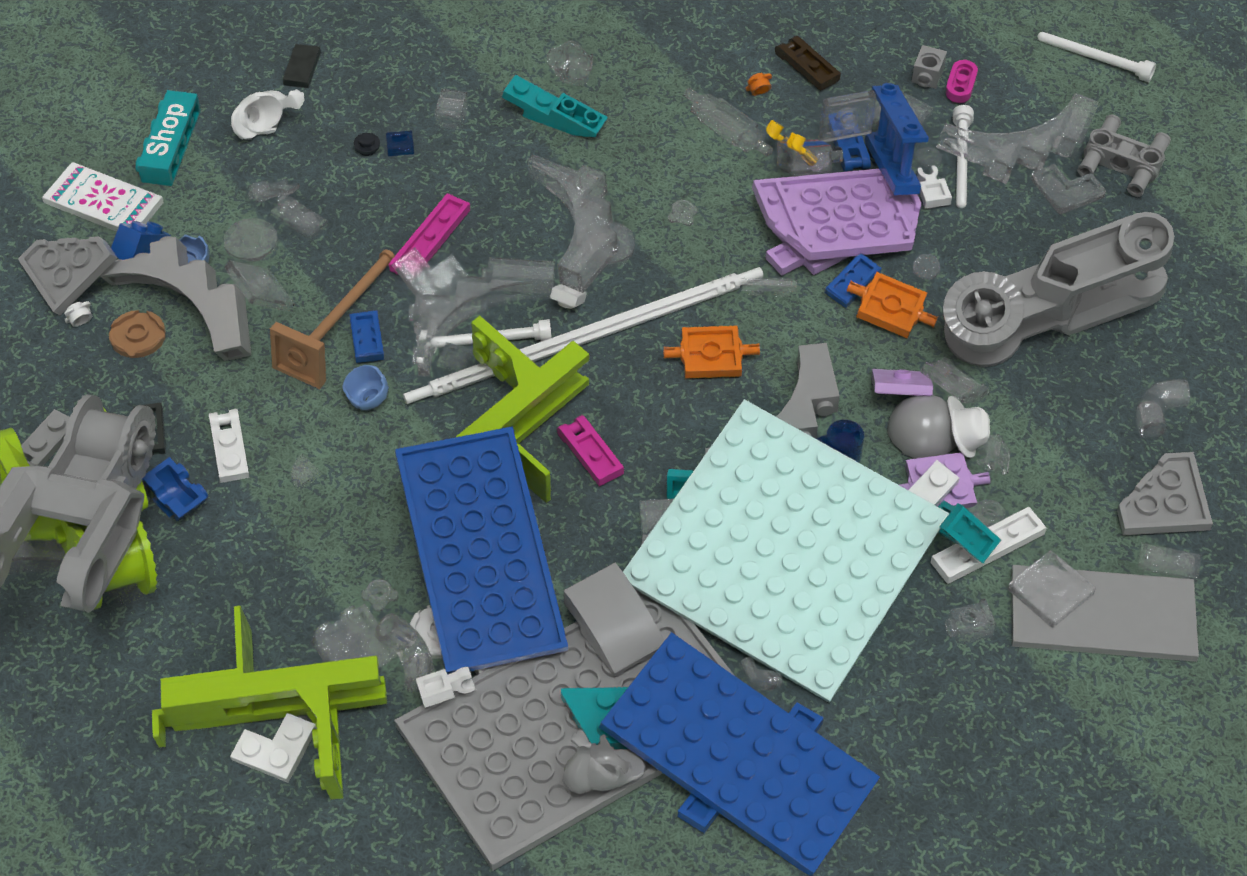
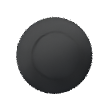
M362 133L354 139L355 150L364 156L373 155L380 147V139L373 133Z

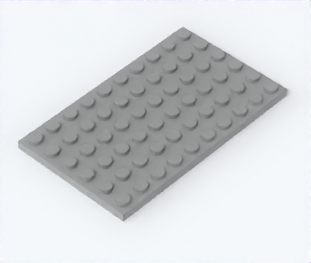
M636 590L657 625L664 641L672 632L733 674L694 623ZM576 621L564 628L568 642V651L493 666L471 678L475 686L474 691L466 694L453 691L455 698L426 708L423 704L394 720L395 727L492 871L663 774L642 759L645 765L642 777L609 791L591 790L583 794H577L570 791L563 781L564 767L577 751V745L571 742L573 733L581 729L577 727L573 720V714L566 702L563 703L561 699V688L629 687L652 656L614 677L582 635L581 626Z

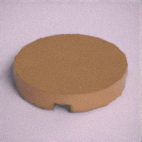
M139 310L122 314L113 321L109 340L113 349L122 356L130 358L145 357L154 353L162 346L166 330L161 318L153 312L139 313Z

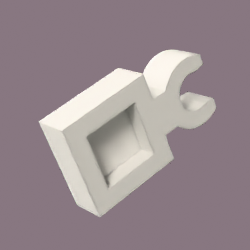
M935 165L931 166L930 174H925L922 168H918L917 178L921 184L920 197L925 209L951 205L952 196L945 178L937 179L938 169Z

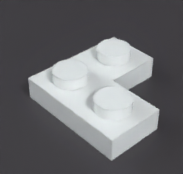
M287 713L273 740L244 729L230 758L232 761L288 783L312 740V729H317V727L312 722Z

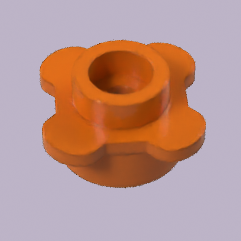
M770 73L754 74L747 81L746 91H751L754 96L767 93L771 89L769 79L772 78V75Z

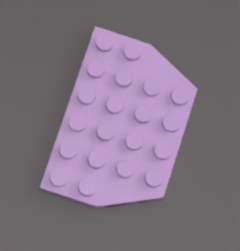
M880 169L753 180L752 190L766 224L809 261L857 256L860 253L869 255L912 250L921 201L918 194L893 195Z

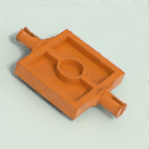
M876 272L872 282L866 287L850 281L847 292L862 297L861 306L856 315L859 319L905 338H908L912 327L918 321L933 328L936 324L938 316L936 317L923 311V303L927 296L925 291L879 272Z
M738 326L682 327L680 347H663L664 359L681 358L684 364L685 378L742 376L741 361L743 355H760L759 343L742 344L738 335Z

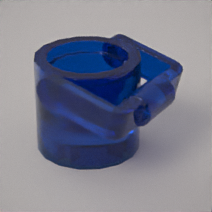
M835 421L829 426L826 435L815 438L858 463L862 458L864 431L854 421Z

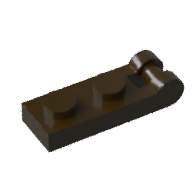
M799 36L792 37L787 44L781 43L775 47L776 55L782 60H786L818 90L822 91L840 81L841 73Z

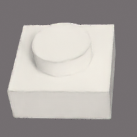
M562 283L552 288L550 298L558 301V305L572 309L585 302L587 292Z

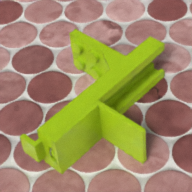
M479 315L471 322L473 355L479 363L489 366L494 375L500 381H506L513 390L456 437L513 426L528 488L547 503L551 500L550 472L519 443L589 385V378L587 376L583 377L577 372L578 369L589 361V353L575 341H571L544 365L538 367Z
M234 606L237 668L161 678L162 709L152 710L154 740L159 748L166 747L165 727L171 726L174 731L285 718L287 713L294 716L307 715L317 727V729H312L314 748H318L319 759H314L316 778H320L321 789L327 791L330 800L343 798L338 710L387 704L386 681L384 676H379V660L377 655L254 672L252 630L241 606Z

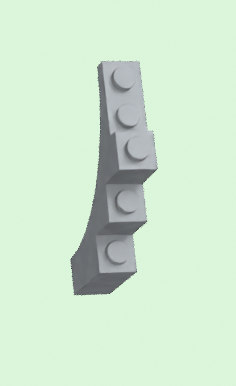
M167 236L159 241L150 243L151 253H139L135 257L125 260L117 259L100 275L110 285L130 283L154 284L172 289L186 296L203 315L211 334L214 352L226 361L251 355L245 294L235 284L227 283L217 287L216 271L205 260H193L188 263L187 247L177 237Z
M827 343L799 346L797 357L799 379L792 397L776 416L815 439L817 438L818 430L815 414L828 416L838 412L840 398ZM705 448V454L710 448Z

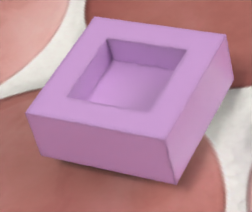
M786 241L766 251V260L781 276L804 264V256Z

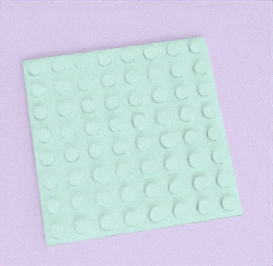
M744 399L623 573L637 591L830 703L941 529L939 526L949 513Z

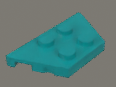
M628 687L561 688L563 703L566 702L573 714V720L577 727L584 731L590 743L598 745L600 736L605 735L610 746L614 747V749H628L599 728L601 721Z

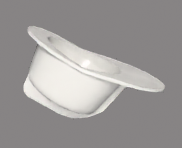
M950 396L947 402L955 442L964 456L968 458L974 457L976 449L987 443L990 438L989 416L984 409L979 407L964 408L957 398Z

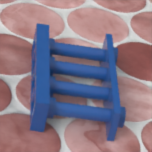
M885 83L882 86H872V92L881 106L878 130L876 132H866L865 143L893 195L920 194L921 184L912 169L915 143L928 142L929 137L898 85Z

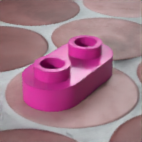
M959 60L953 64L945 92L949 100L955 103H963L971 98L978 72L976 64L969 60Z

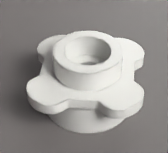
M76 302L70 305L64 313L67 317L65 322L71 323L73 327H77L90 321L92 318L89 308L91 306L90 302Z

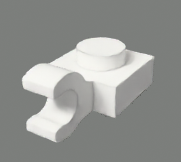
M463 667L448 675L446 670L443 669L416 678L424 707L426 708L455 698L453 691L464 694L474 691L475 686L473 680L470 679L472 677L469 668Z

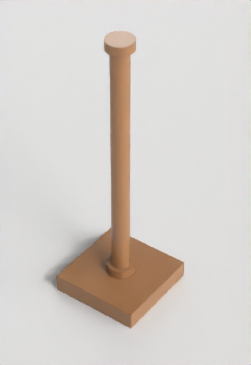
M387 249L383 250L379 255L380 259L309 336L276 322L270 328L272 368L321 389L326 382L325 343L320 340L385 270L390 261L395 257L394 253Z

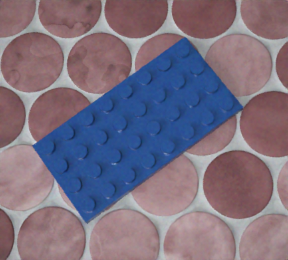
M513 426L395 449L397 465L444 669L447 675L463 667H468L469 671L568 651V642Z
M672 632L599 726L601 730L809 876L815 873L880 778L873 771Z

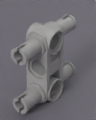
M1108 115L1102 127L1090 133L1089 142L1084 149V159L1079 165L1077 172L1084 178H1091L1099 164L1132 176L1133 179L1129 183L1127 190L1131 195L1140 197L1143 195L1147 184L1158 177L1160 168L1165 161L1164 152L1169 146L1171 139L1167 134L1159 132L1154 136L1151 145H1147L1117 134L1116 132L1121 126V120L1116 115Z

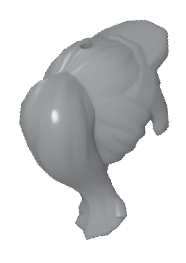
M579 730L573 733L571 742L577 745V751L567 761L563 775L564 784L573 793L583 794L591 790L609 791L638 780L644 775L645 765L643 760L634 752L624 749L614 751V747L610 746L605 735L600 736V741L596 745L589 742L584 731Z

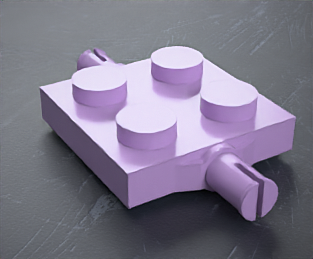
M962 452L906 460L905 468L908 482L906 484H899V486L907 490L915 484L936 460L960 478L959 483L943 499L953 506L959 503L965 508L976 507L977 500L973 490L974 486L990 484L989 472L971 474Z

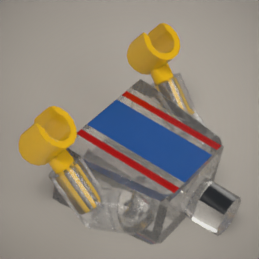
M771 120L766 127L767 134L777 140V167L793 177L830 173L832 171V163H841L843 161V150L841 147H832L819 139L806 140L803 136L793 132L790 137L787 134L782 136L780 133L784 127L774 120Z

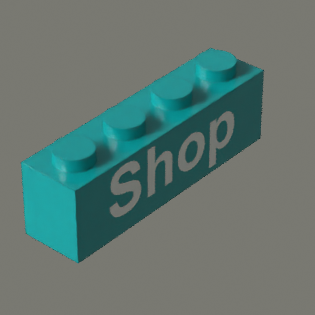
M167 90L164 99L160 100L157 117L151 122L150 135L144 139L141 157L138 156L135 168L136 172H139L141 182L165 186L173 185L201 112L198 94Z

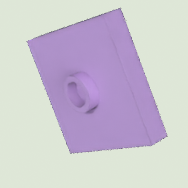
M872 369V383L876 393L915 396L933 395V383L929 372L902 369Z

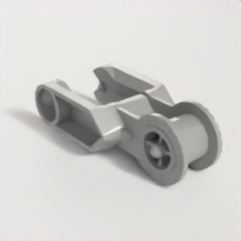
M1136 213L1052 244L1038 265L1011 275L1002 276L997 273L983 271L963 276L948 290L944 299V333L949 349L957 358L968 364L980 367L995 366L1012 357L1023 339L1050 329L1071 335L1153 305L1161 299L1166 290L1168 277L1163 266L1172 254L1175 237L1173 227L1166 218L1157 213ZM1142 241H1149L1151 247L1145 250L1139 244ZM1142 271L1147 274V277L1144 280H1139L1135 277V274Z
M86 394L77 401V405L73 408V413L70 415L69 423L66 426L64 442L49 466L11 468L0 486V587L8 576L13 557L39 515L86 525L88 527L77 546L71 548L66 553L60 565L57 583L65 589L61 607L87 613L94 610L137 533L144 494L135 488H137V485L141 483L142 478L146 475L149 460L152 457V449L155 446L156 423L153 410L150 407L138 405L130 412L129 416L105 412L102 401L98 396Z

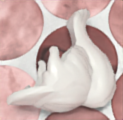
M296 89L290 91L288 96L273 90L250 94L241 101L232 113L231 126L234 133L240 139H252L259 134L274 133L277 129L276 126H278L281 120L283 109L288 107L300 109L304 102V93Z

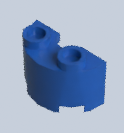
M170 457L150 470L142 478L143 485L148 486L155 494V497L152 498L153 502L168 517L174 514L176 521L181 520L208 498L206 490L199 483L195 485L187 480L189 473L180 463L176 464Z

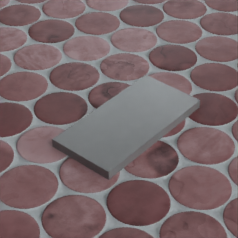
M1012 565L1013 647L1197 662L1199 651L1194 579Z

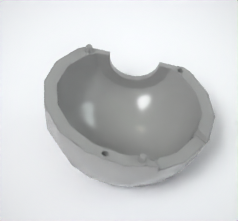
M935 395L911 396L899 403L890 415L887 434L892 443L904 455L915 459L946 455L955 449L957 445L953 436L948 402L941 397Z

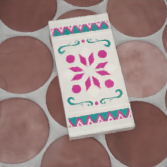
M74 162L66 168L42 197L43 202L47 205L116 232L120 223L131 224L132 221H138L147 224L164 203L163 197Z

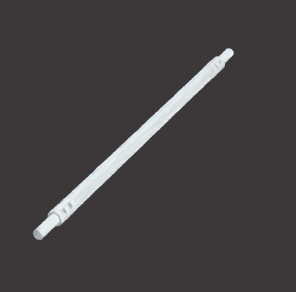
M758 267L738 275L733 273L522 348L520 351L535 362L557 354L571 341H575L580 346L740 289V285L762 278L763 271ZM480 363L429 381L428 385L404 393L403 398L406 404L432 395L435 398L453 390L455 391L494 377L495 375L489 366Z

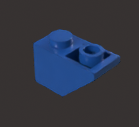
M132 221L131 224L120 223L111 249L117 258L125 260L133 258L139 253H151L150 243L171 235L162 231L163 226L150 221L147 224L138 221Z

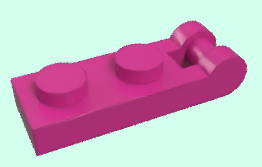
M583 415L575 418L574 422L569 425L563 424L557 427L559 437L569 446L598 486L624 474L623 465Z

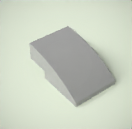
M616 562L564 590V605L580 624L582 635L614 677L654 655L664 642L645 604Z

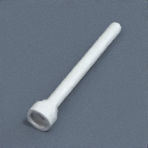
M1040 32L1037 36L1040 42L1134 72L1135 76L1139 77V80L1148 83L1156 69V63L1148 60L1137 63L1045 32Z
M959 105L953 109V123L958 127L956 206L959 209H963L967 205L968 127L974 120V111L968 105Z
M550 319L538 320L539 323L533 324V327L497 330L507 340L535 338V340H541L542 342L552 338ZM472 333L423 338L417 342V346L420 349L473 344Z

